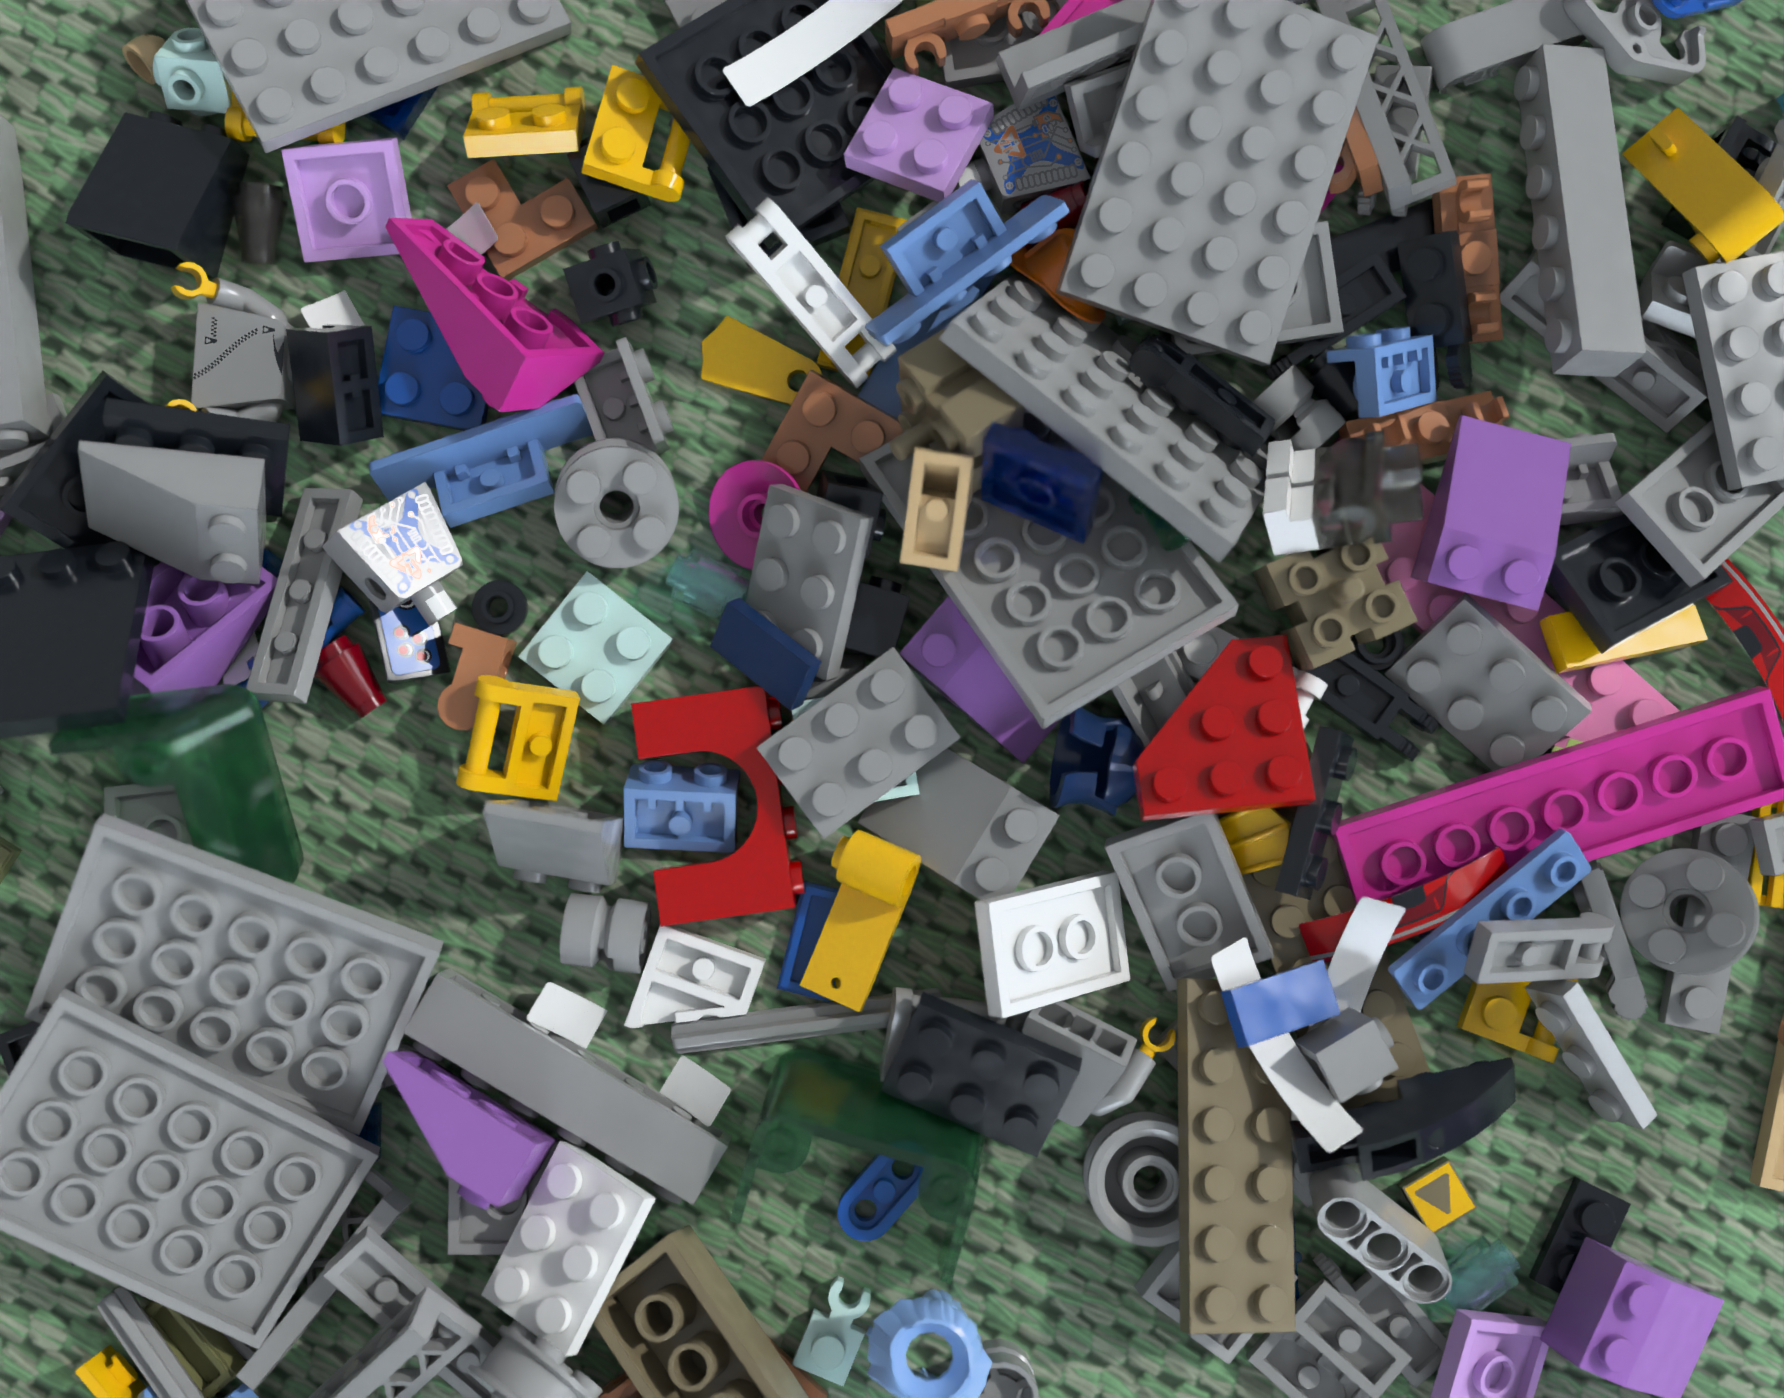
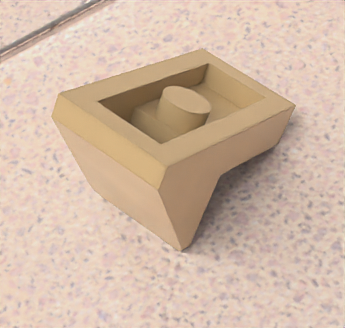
M920 447L915 448L900 563L958 571L967 510L972 499L973 455Z

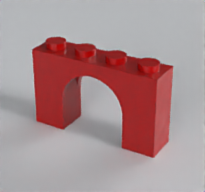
M756 686L632 703L638 759H653L696 752L718 753L736 762L746 772L754 786L758 808L754 828L747 841L732 855L718 860L663 867L653 871L660 926L795 908L797 905L796 895L805 894L801 860L791 862L788 842L790 839L798 838L794 806L784 807L781 785L784 784L757 749L759 745L774 735L773 730L783 728L780 702L774 697H769L768 692L763 688Z

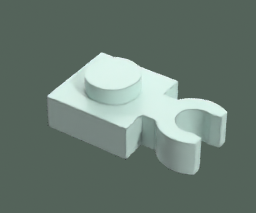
M837 1276L829 1288L828 1301L831 1308L829 1314L815 1308L813 1309L794 1355L792 1365L844 1386L865 1335V1329L853 1325L852 1322L853 1319L859 1318L867 1311L871 1300V1290L864 1287L859 1300L853 1304H847L839 1296L844 1278Z

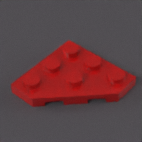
M1287 635L1231 640L1133 764L1141 821L1311 804L1316 799Z

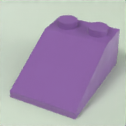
M1459 415L1411 578L1538 611L1556 554L1571 443Z
M164 562L156 565L153 569L130 695L168 726H171L215 689L268 613L278 578L262 567L260 584H229L220 581L200 580Z
M949 595L899 653L912 670L1021 763L1028 759L1061 720H1057L1044 729L1041 727Z
M389 1051L382 1062L447 1176L461 1184L457 1190L458 1194L482 1209H488L490 1204L500 1207L521 1199L557 1139L423 1054L415 1051Z
M1585 1237L1540 1340L1578 1368L1622 1387L1663 1398H1681L1725 1300Z

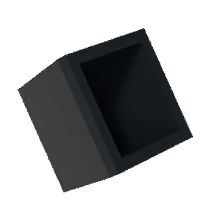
M149 111L147 117L125 112L70 208L66 223L112 254L177 270L176 267L181 263L192 262L201 266L208 278H216L250 155L232 138H228L225 129L202 124L201 129L196 130L182 126L183 123L180 120L161 112Z

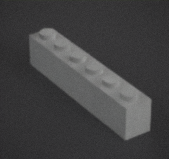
M1542 44L1516 74L1514 96L1519 100L1522 123L1520 145L1525 149L1528 172L1526 194L1531 199L1534 220L1532 243L1538 252L1540 268L1538 292L1540 298L1544 301L1547 325L1544 338L1545 347L1550 352L1553 374L1616 377L1646 354L1605 52L1603 48Z
M448 968L436 974L414 1011L404 1033L415 1040L413 1047L418 1052L436 1061H442L443 1058H446L463 1068L460 1072L462 1077L477 1087L487 1090L491 1086L510 1096L509 1104L520 1113L532 1118H537L539 1114L558 1125L557 1133L567 1141L582 1147L587 1143L606 1153L605 1161L616 1170L627 1175H633L635 1171L654 1182L652 1188L663 1198L676 1204H680L682 1200L692 1205L695 1204L726 1151L732 1138L731 1135L713 1124L711 1126L704 1125L664 1095L585 1048L527 1021L526 1013L452 969Z

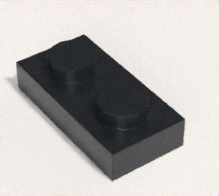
M1574 1176L1528 1277L1561 1293L1585 1237L1611 1248L1631 1204Z

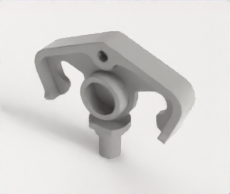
M1592 0L1563 1L1568 17L1594 48L1604 49L1606 63L1616 73L1679 85L1703 70L1706 64L1704 41L1706 28L1697 25L1690 31L1685 30L1680 33L1675 41V45L1679 49V60L1673 58L1660 43L1662 30L1661 14L1652 0H1621L1616 5L1613 13L1600 10Z

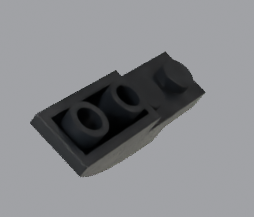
M1512 1058L1477 1061L1469 1066L1435 1073L1423 1072L1410 1078L1397 1080L1399 1099L1387 1102H1370L1362 1107L1345 1110L1363 1131L1333 1152H1327L1299 1120L1290 1121L1294 1153L1300 1174L1357 1163L1362 1181L1415 1167L1455 1149L1495 1122L1516 1101L1515 1065Z

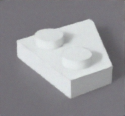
M673 925L659 926L624 1026L639 1028L647 1024L676 1021V1023L712 1016L721 1018L745 1015L749 1010L766 959Z

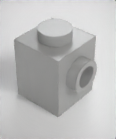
M1350 1007L1342 1011L1340 1015L1332 1017L1294 1040L1313 1071L1334 1099L1340 1103L1345 1102L1354 1095H1363L1374 1091L1383 1083L1385 1076L1398 1069L1389 1050L1394 1046V1042L1385 1025L1377 1017L1370 1018Z

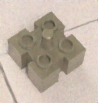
M943 329L898 356L900 382L896 384V389L901 401V413L898 415V421L904 433L892 439L889 445L892 453L898 460H904L914 454L916 447L973 455L972 493L1021 463L1022 439L1016 432L1023 428L1024 406L941 341L939 338L945 331Z
M1370 517L1324 538L1320 543L1319 550H1315L1318 557L1314 559L1310 551L1292 553L1253 571L1270 611L1272 612L1284 607L1291 621L1292 627L1280 633L1281 635H1287L1290 654L1297 669L1302 671L1315 669L1356 650L1350 638L1352 635H1355L1358 644L1378 640L1418 621L1400 581L1396 580L1385 584L1376 565L1389 558Z

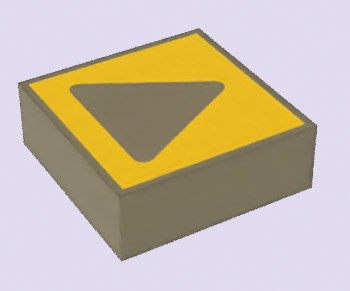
M1445 1156L1397 1184L1417 1219L1433 1231L1434 1234L1478 1208L1452 1163Z

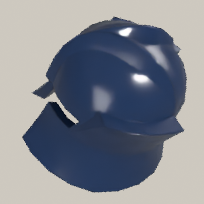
M1079 707L1062 718L1056 739L1050 775L1049 797L1051 809L1080 803L1102 810L1110 816H1115L1118 806L1127 803L1137 793L1133 764L1145 750V747L1127 716L1100 717L1085 710L1083 707Z

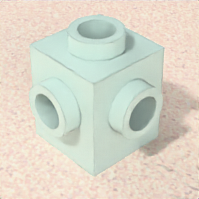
M184 28L174 31L154 55L153 59L154 79L159 86H162L167 108L189 110L192 114L198 116H209L216 113L225 114L227 108L231 106L232 90L199 28Z

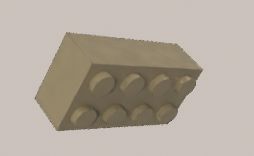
M690 1225L667 1235L619 1273L593 1322L643 1398H810Z

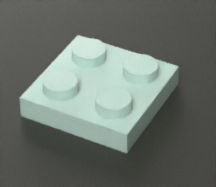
M587 571L518 657L558 689L576 691L580 697L579 706L603 725H607L674 642V639Z

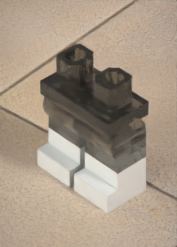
M1384 430L1366 433V440L1346 438L1339 440L1331 447L1299 451L1293 450L1291 439L1268 442L1263 516L1274 556L1352 545L1364 542L1370 537H1373L1374 544L1392 542V524L1423 520V502L1419 483L1423 482V467L1418 443L1387 447Z

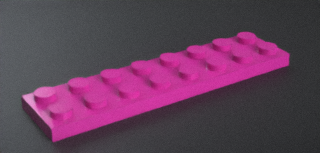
M1757 686L1341 820L1333 838L1356 906L1362 897L1381 901L1424 885L1464 867L1498 847L1502 849L1510 869L1558 829H1564L1572 835L1589 862L1784 800V738L1770 688Z

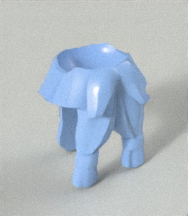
M930 1289L923 1297L899 1299L891 1309L885 1310L873 1320L874 1326H869L866 1332L869 1337L867 1359L871 1363L867 1374L872 1380L898 1398H978L986 1385V1379L992 1362L983 1349L981 1336L977 1333V1324L967 1317L968 1315L962 1309L960 1302L953 1300L952 1296L944 1290ZM933 1332L944 1337L951 1346L953 1358L950 1366L939 1377L933 1375L923 1366L919 1373L911 1370L907 1365L906 1351L910 1342L919 1334Z

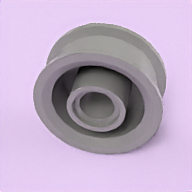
M605 438L583 446L566 461L556 482L554 514L557 527L564 541L580 557L602 567L627 568L648 561L666 546L678 522L679 501L674 479L669 468L653 450L630 439ZM615 490L623 491L631 497L632 504L624 513H608L600 504L605 494Z
M1672 849L1648 858L1630 875L1623 889L1620 902L1622 925L1635 949L1653 964L1679 974L1708 975L1732 966L1748 952L1759 929V905L1749 882L1733 865L1723 858L1699 849ZM1687 897L1701 899L1706 908L1704 920L1693 928L1681 927L1674 917V909L1677 903Z
M1151 1111L1130 1112L1112 1119L1095 1134L1087 1148L1083 1162L1084 1186L1095 1213L1110 1232L1132 1244L1162 1246L1179 1240L1178 1122L1166 1115ZM1145 1166L1160 1168L1161 1176L1156 1186L1149 1190H1140L1133 1186L1134 1176L1139 1169Z
M513 1320L509 1327L504 1325L499 1327L498 1332L502 1339L480 1367L470 1364L467 1368V1371L495 1398H598L603 1391L577 1369L573 1371L563 1363L566 1356L553 1344L540 1335L536 1338L515 1320Z

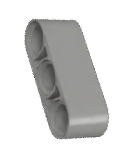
M1512 0L1444 24L1425 35L1421 39L1420 44L1428 66H1432L1433 79L1438 93L1445 94L1447 93L1446 87L1464 81L1465 86L1488 79L1498 75L1497 69L1514 64L1515 68L1524 66L1542 44L1578 46L1587 38L1568 17L1563 5L1564 0Z
M1342 1165L1314 1171L1308 1186L1319 1229L1328 1238L1406 1298L1416 1303H1434L1443 1299L1449 1293L1452 1286L1451 1274L1439 1239L1433 1231L1367 1180L1362 1181L1361 1175L1352 1168Z

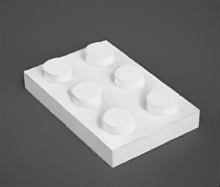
M1098 871L975 902L988 1016L1005 1018L1130 981L1119 879L1115 871Z
M559 1141L481 1295L533 1334L545 1338L565 1356L577 1355L656 1198L579 1146L569 1141Z

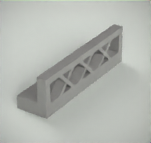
M1150 0L1120 1L1000 51L996 62L1017 110H1022L1065 92L1064 84L1131 61Z
M1315 0L1318 13L1351 25L1349 19L1376 8L1381 23L1375 33L1379 38L1370 65L1375 56L1398 64L1399 71L1390 88L1373 83L1369 71H1367L1356 104L1379 164L1383 190L1391 211L1457 185L1456 175L1388 1L1348 0L1342 3L1341 0ZM1385 35L1391 47L1381 44ZM1403 83H1405L1409 95L1399 92ZM1379 98L1384 99L1382 105ZM1393 103L1413 109L1417 113L1418 119L1409 137L1391 131L1386 117ZM1422 130L1428 143L1418 140ZM1398 146L1403 147L1401 152H1399ZM1414 151L1434 158L1439 174L1411 185V180L1405 167L1411 152Z
M1534 248L1526 263L1500 291V303L1545 338L1547 325L1544 301L1540 298L1538 292L1540 268L1538 252ZM1642 319L1646 354L1616 377H1594L1664 432L1668 433L1708 396L1700 356L1698 352L1666 327Z
M371 1167L364 1180L381 1193L384 1198H382L370 1214L350 1216V1206H347L336 1226L342 1225L343 1247L340 1250L366 1226H369L383 1238L412 1203L408 1196L373 1167ZM362 1223L352 1235L351 1224ZM333 1257L314 1260L306 1273L308 1289L299 1300L288 1302L283 1311H290L282 1321L280 1317L278 1318L271 1330L272 1333L267 1337L259 1350L223 1333L238 1353L248 1361L236 1377L250 1389L254 1390L274 1370L339 1291L337 1287L323 1276L324 1270L316 1278V1268L325 1267V1264Z
M427 1286L308 1398H367L379 1386H384L386 1398H411L478 1337L482 1325ZM436 1321H439L456 1333L452 1338H430ZM413 1355H418L420 1365L418 1369H399Z

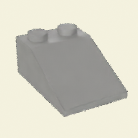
M79 441L78 455L89 528L114 540L124 542L129 547L200 580L220 581L229 584H260L266 541L265 459Z
M946 748L916 771L920 794L873 802L865 809L857 822L884 840L919 854L922 864L978 899L984 900L1015 891L1060 815Z
M526 799L485 801L483 814L497 864L501 867L513 868L514 879L546 883L547 875L569 878L567 888L591 893H600L602 884L611 885L616 883L624 843V817Z

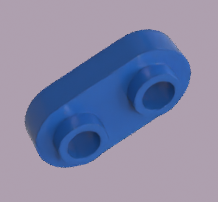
M906 1138L892 1140L880 1149L847 1186L839 1199L838 1220L847 1235L859 1241H872L888 1231L926 1188L930 1180V1160L925 1149L919 1143ZM901 1157L908 1158L914 1166L912 1172L906 1176L897 1175L892 1169V1164L896 1159ZM868 1199L874 1202L877 1208L876 1212L870 1217L858 1215L855 1206L860 1200Z

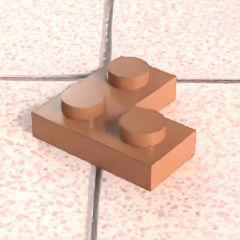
M493 158L447 185L463 214L476 202L480 204L498 236V240L486 253L500 277L507 281L598 229L569 178L562 180L521 204Z
M810 370L762 460L783 468L797 482L801 491L808 493L832 448L859 462V458L885 445L904 432L896 417L818 372Z

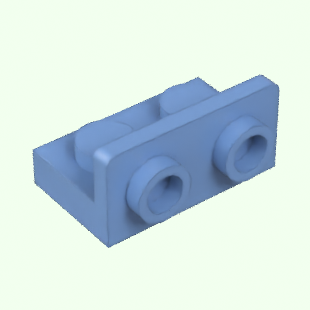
M1410 326L1376 330V333L1347 336V347L1326 351L1327 363L1355 361L1356 374L1353 380V392L1358 401L1359 418L1381 417L1437 401L1433 335L1411 336Z
M649 760L641 764L631 765L623 788L624 847L734 853L737 844V798L740 770L727 769L724 765L718 763H703L696 767L672 766L670 763L662 760Z

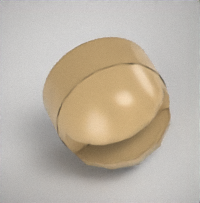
M143 34L122 47V53L134 72L144 81L153 85L156 83L153 75L154 55L166 41L159 36Z

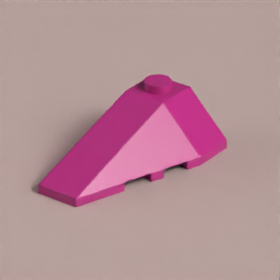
M415 218L388 219L385 228L464 376L482 394L483 400L489 406L498 410V412L539 409L602 360L605 353L569 317L556 308L550 310L549 314H546L525 299L529 289L516 279L507 281L498 275L486 271L482 268L485 263L484 256L434 220Z

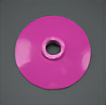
M763 460L741 462L726 470L716 482L709 501V522L716 543L730 560L750 570L753 568L763 519L762 509L766 504L769 485L785 484L801 490L797 482L787 471L776 464Z

